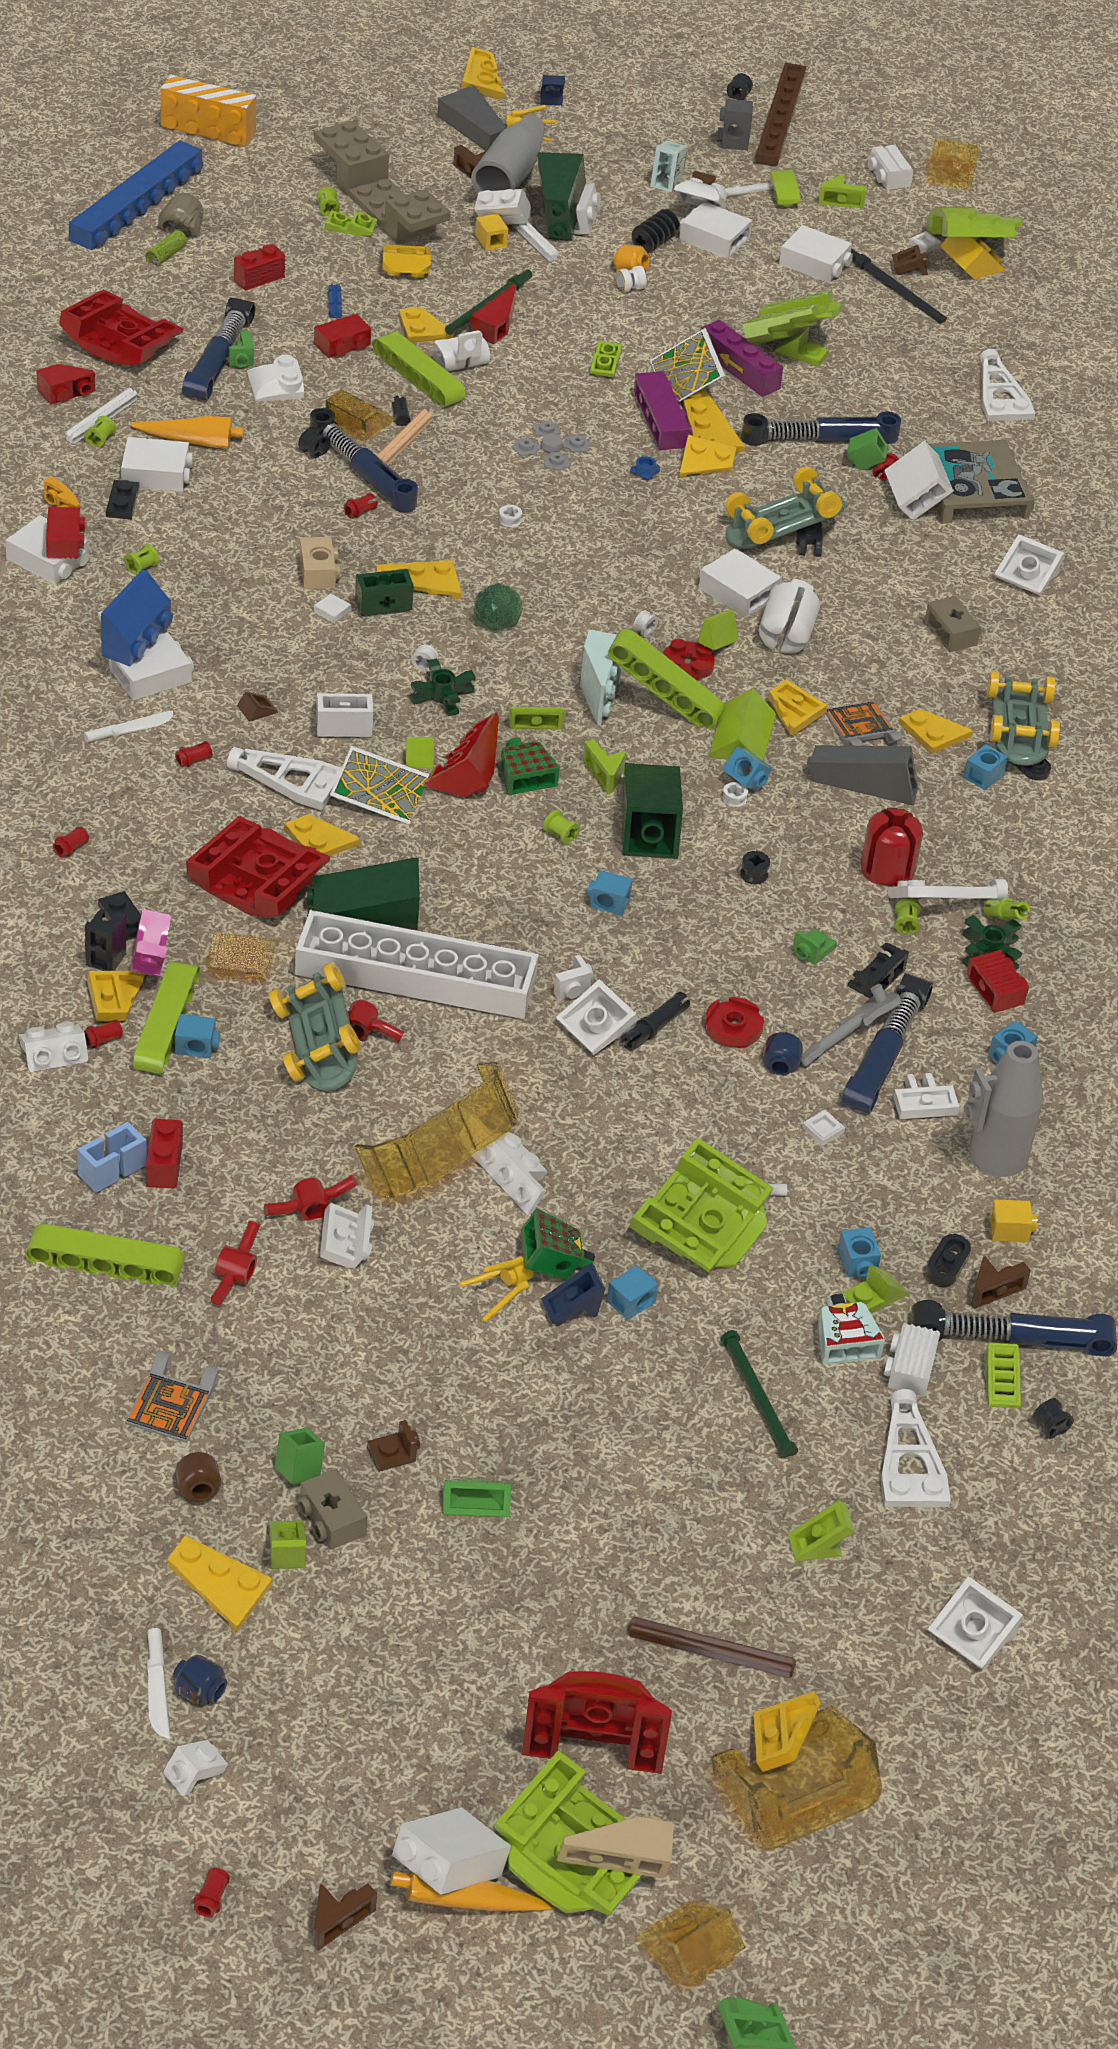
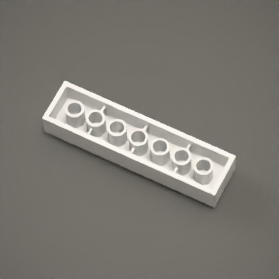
M310 910L296 947L295 975L313 978V974L318 972L321 976L326 977L323 966L333 961L339 968L345 985L525 1019L536 981L539 954Z

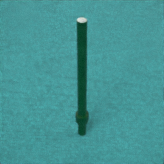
M526 269L521 274H516L509 278L507 284L445 327L446 333L452 335L470 322L474 312L480 310L513 284L517 285L516 291H518L527 280L532 278V272Z

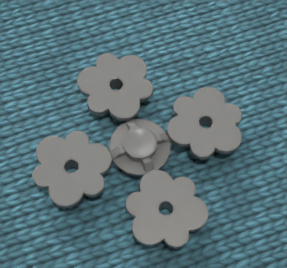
M542 421L540 424L532 426L536 436H543L541 445L535 443L532 439L523 438L516 439L512 449L517 451V454L520 456H528L529 454L536 455L537 451L542 447L544 450L551 452L549 456L543 457V461H545L544 466L548 469L561 471L563 468H569L571 462L568 460L569 457L557 451L564 447L570 449L573 453L578 451L586 453L589 451L591 442L582 435L568 436L566 438L567 441L562 442V438L558 436L560 435L559 425L550 421Z

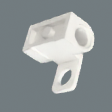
M480 331L460 334L456 338L434 341L433 360L450 372L488 364L490 362V350L487 342L482 337V333Z

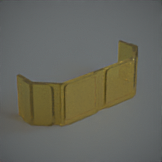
M479 1062L476 1064L483 1083L408 1134L374 1146L362 1144L354 1146L375 1194L382 1198L391 1199L412 1192L415 1189L426 1187L455 1169L471 1155L484 1149L516 1125L514 1119H518L519 1109L499 1062Z

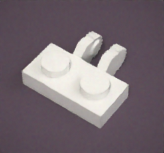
M924 1073L923 1087L918 1088L914 1075L908 1074L905 1077L906 1089H895L893 1098L900 1119L958 1115L960 1107L953 1085L936 1086L931 1073Z

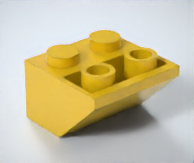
M947 237L940 245L973 279L1006 271L1000 264L1002 259L981 239L976 242L979 237Z

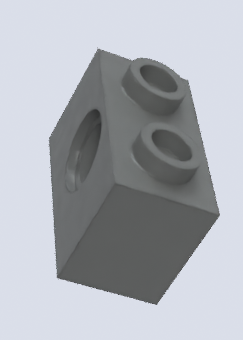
M726 99L725 108H720L719 121H723V127H718L717 141H721V148L748 151L753 101Z

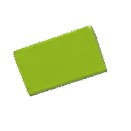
M730 609L704 619L698 643L712 650L735 643L739 638L734 611Z
M510 707L508 713L509 728L562 730L565 707Z

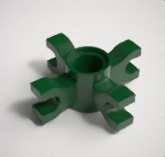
M437 658L427 660V666L430 671L426 672V677L429 682H411V688L414 693L410 694V699L415 705L431 698L437 703L444 704L448 716L458 715L459 709L456 703H460V698L457 693L463 692L468 694L475 692V688L470 681H475L476 676L472 670L455 676L452 671L441 669Z
M974 915L965 919V924L969 927L963 930L962 935L968 940L975 941L976 944H970L965 947V952L969 956L963 959L962 963L968 967L970 958L1002 950V954H1005V957L1012 960L1014 969H1019V964L1015 961L1021 958L1022 953L1016 948L1009 947L1007 944H1013L1018 941L1019 936L1015 932L1021 929L1020 923L1012 919L1004 927L998 925H987L984 927L981 921Z

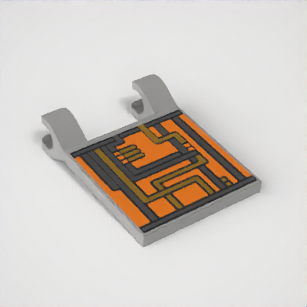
M875 701L828 708L826 711L827 717L845 746H862V741L885 737L888 746H900L898 741L902 740V734L893 729Z
M158 1351L151 1371L125 1424L187 1443L211 1393L219 1381V1376H217L219 1369L213 1366H206L200 1385L189 1383L166 1375L171 1365L169 1361L170 1354Z

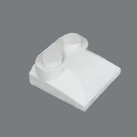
M690 178V180H685L674 188L680 202L699 206L705 201L723 209H726L727 206L726 198L728 192L720 184L712 183L708 185L704 184L700 179Z
M281 355L274 360L273 364L247 370L255 402L304 398L301 370L298 361L290 355Z
M1018 534L994 576L1041 595L1051 579L1059 574L1060 565L1065 558L1064 552Z
M600 979L555 1017L593 1055L615 1039H620L624 1033H627L636 1026V1022L639 1020L637 1014Z
M968 1576L929 1626L928 1631L983 1670L1004 1644L1011 1641L1017 1635L1019 1625L1024 1620V1616Z

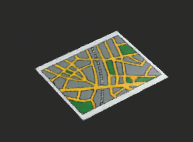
M706 328L650 360L654 371H664L667 379L671 381L673 393L678 396L679 402L725 376Z
M351 746L330 796L410 824L429 774Z

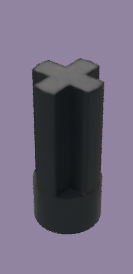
M397 395L394 397V402H392L396 425L406 426L411 421L407 401L404 396L399 398Z

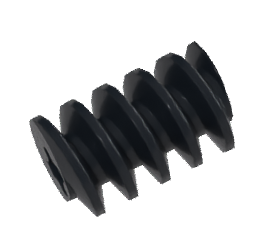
M661 209L633 229L631 236L633 244L642 246L648 254L675 236L680 226L677 216L668 209Z

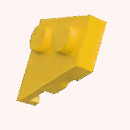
M423 307L399 309V318L405 336L410 342H429L454 338V333L452 335L447 334L445 331L446 325Z
M688 435L678 477L683 478L687 477V475L698 473L706 475L713 472L731 471L737 447Z
M787 679L769 691L768 700L792 736L826 714L827 704Z
M918 709L899 717L898 722L931 754L967 740L973 734L970 728L923 709Z
M310 814L284 823V830L294 842L316 848L317 851L328 856H333L360 845L358 836Z
M88 971L87 983L96 1021H126L144 981L145 974L132 971Z
M815 1691L753 1712L756 1759L762 1772L796 1760L821 1704L820 1698Z

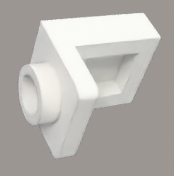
M580 954L574 956L573 968L571 970L555 974L554 994L558 1000L577 998L591 987V980L594 978L593 970L590 964L585 963Z
M208 1740L177 1746L163 1773L178 1792L185 1796L190 1794L197 1780L220 1775L225 1771L228 1763L218 1753L214 1745Z

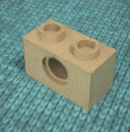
M300 537V564L304 589L335 588L336 580L340 579V564H335L338 563V548L333 547L332 538Z

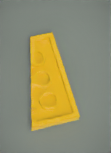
M705 388L682 400L686 420L692 426L693 436L737 447L735 453L745 451V445Z

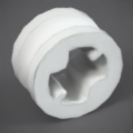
M505 505L500 508L499 522L507 527L520 525L522 522V510L518 506Z
M646 610L640 612L634 621L633 630L637 633L641 631V635L644 637L655 631L658 617L650 615V612Z
M420 645L412 656V664L415 668L430 671L427 666V660L438 659L439 655L433 647Z
M728 783L723 788L722 799L728 806H743L747 801L748 789L741 783Z

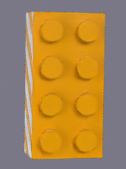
M170 75L160 88L162 127L245 147L256 133V95L174 75Z

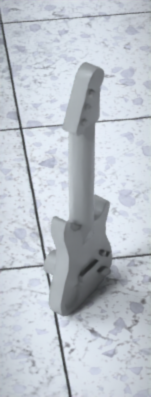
M881 984L873 986L871 988L872 998L855 1013L842 1019L839 1022L840 1027L805 1051L801 1059L802 1066L811 1064L824 1051L864 1023L867 1026L880 1015L892 1011L893 1008L899 1006L902 1002L899 995L896 993H885Z

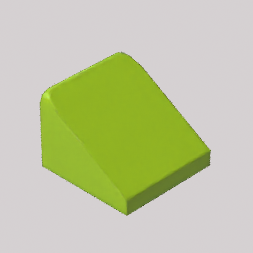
M406 737V766L410 768L433 769L434 737Z

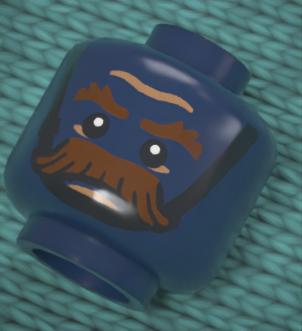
M788 1032L772 1034L767 1038L764 1046V1066L771 1073L782 1076L796 1072L801 1064L802 1042L798 1037Z
M198 1654L190 1657L187 1661L181 1660L173 1673V1678L176 1679V1693L200 1707H204L209 1703L215 1704L227 1687V1679L224 1678L225 1672L223 1667Z

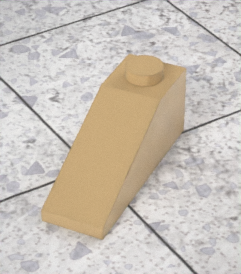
M656 1816L635 1817L564 1837L557 1854V1861L664 1879L672 1861L674 1822L663 1821V1819Z

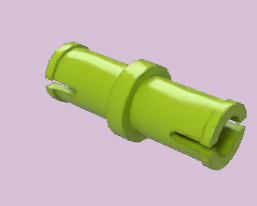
M1009 898L1001 900L989 899L984 904L991 906H983L985 916L998 917L1003 921H1010L1012 919L1025 920L1029 915L1022 913H1030L1028 903L1023 901L1015 902Z

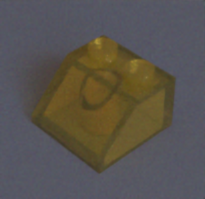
M935 138L926 183L971 191L980 146Z
M342 389L326 399L325 408L335 413V422L349 436L363 443L395 421V418L381 409Z
M213 932L209 967L216 968V974L233 976L234 970L245 971L246 978L262 979L263 974H270L278 940Z
M690 1899L635 1935L638 1942L672 1981L687 1986L701 1983L706 1979L707 1973L716 1967H722L731 1963L735 1959L734 1955L746 1948L730 1909Z

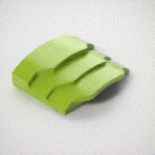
M934 207L927 219V232L930 234H942L945 237H1016L1015 227L1022 226L1023 221L1019 217H1000L996 213H977L974 207Z
M832 290L763 305L759 309L760 317L748 319L742 324L745 338L752 344L757 345L792 337L798 329L814 326L820 320L838 316L842 305L841 302L833 301Z
M697 1137L681 1156L676 1170L653 1199L648 1197L632 1217L629 1228L653 1244L658 1241L680 1257H687L707 1272L713 1270L714 1267L735 1268L767 1226L763 1204L774 1188Z
M558 1750L496 1821L494 1827L501 1837L511 1845L508 1854L509 1870L534 1892L566 1914L594 1909L610 1916L644 1875L557 1861V1854L564 1837L626 1820L582 1786L587 1771Z

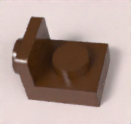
M918 245L892 254L898 275L911 272L919 267L923 275H928L926 267L930 266L926 252L921 253Z
M403 1420L399 1422L398 1433L367 1441V1448L378 1472L416 1462V1450L420 1449V1441L415 1430L411 1431L407 1421Z

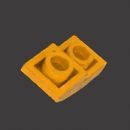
M52 476L44 480V499L50 505H56L57 507H80L76 496L63 483Z

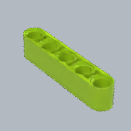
M393 331L373 340L372 345L375 354H379L387 364L397 368V372L413 381V385L420 390H424L427 396L434 402H439L443 406L442 408L465 399V389L462 383L399 332Z
M630 629L620 630L608 650V655L612 661L695 726L699 727L701 725L707 727L708 730H712L724 710L723 702L636 632Z
M175 961L169 962L135 1050L133 1059L134 1070L164 1075L163 1067L168 1065L172 1054L171 1046L175 1044V1032L180 1014L186 1015L188 1012L186 1006L187 1003H191L194 996L195 983L199 982L200 966Z
M40 1224L34 1228L25 1253L27 1260L31 1263L37 1261L45 1263L46 1266L57 1268H77L76 1271L96 1274L97 1272L106 1273L108 1277L126 1280L134 1278L139 1279L138 1282L154 1285L163 1283L170 1285L169 1287L171 1288L177 1285L185 1260L184 1253L177 1247L49 1224Z

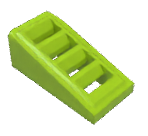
M988 1343L984 1356L988 1407L1020 1409L1019 1346L1017 1344ZM995 1369H1010V1371H1008V1370H995ZM995 1381H1007V1382H1011V1383L995 1382ZM995 1391L1012 1392V1395L995 1394Z

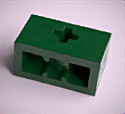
M408 569L356 574L355 601L360 615L412 610L414 584Z

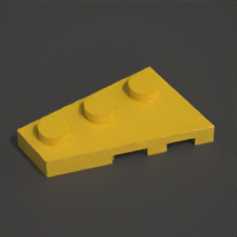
M475 47L471 48L460 89L474 85L484 96L504 99L505 91L501 88L502 81L501 77L497 75L498 68L492 52Z
M453 560L376 565V572L408 569L414 584L413 590L428 592V595L438 596V594L449 595L452 598L461 599L462 593Z
M186 1535L167 1558V1565L193 1591H196L204 1598L208 1605L216 1613H219L236 1633L273 1584V1578Z

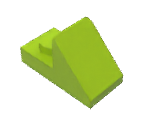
M844 175L837 176L821 184L818 204L864 209L867 186L844 184Z
M805 327L797 331L794 336L784 338L775 349V352L819 367L828 356L829 349L821 347L816 343L807 342L809 327Z
M595 739L585 741L583 762L607 794L613 793L624 771L626 751L607 756L606 751L603 748L601 749Z
M874 1265L869 1266L866 1281L841 1292L845 1296L847 1304L862 1302L866 1304L870 1313L909 1295L907 1290L890 1272Z
M838 1500L788 1533L795 1561L797 1562L842 1557L839 1542L855 1531L847 1505Z
M270 1521L271 1569L305 1568L306 1535L304 1521Z

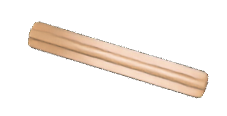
M423 409L376 456L389 465L433 420V413Z

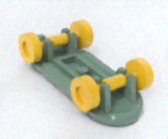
M802 467L793 476V485L802 493L792 494L758 507L754 511L751 501L746 494L736 492L730 495L726 500L725 510L734 520L726 531V539L734 548L750 549L757 547L765 542L839 515L845 509V501L835 492L823 489L818 473L812 467Z
M990 671L987 685V697L992 698L993 704L990 740L996 743V748L999 752L1008 756V761L1018 765L1037 764L1045 759L1050 747H1057L1060 722L1050 720L1048 726L1045 704H1052L1055 677L1046 676L1044 687L1037 685L1038 679H1032L1031 683L1016 681L1011 683V677L1008 676L1005 677L1004 683H999V672Z
M331 961L323 966L326 977L321 976L317 972L313 974L314 980L307 982L297 989L292 985L287 987V991L290 994L287 997L278 988L270 991L268 994L276 1014L281 1019L289 1016L297 1055L293 1051L283 1055V1061L288 1073L295 1082L305 1079L309 1085L320 1091H333L345 1085L356 1071L358 1052L361 1051L359 1039L350 1025L342 989L346 987L345 981L337 965Z

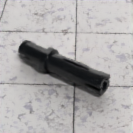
M677 992L649 1016L640 1018L636 1022V1026L621 1036L622 1043L628 1039L630 1040L624 1047L629 1051H633L646 1039L655 1037L661 1027L683 1010L690 1007L689 999L683 1003L681 1002L687 997L686 994Z

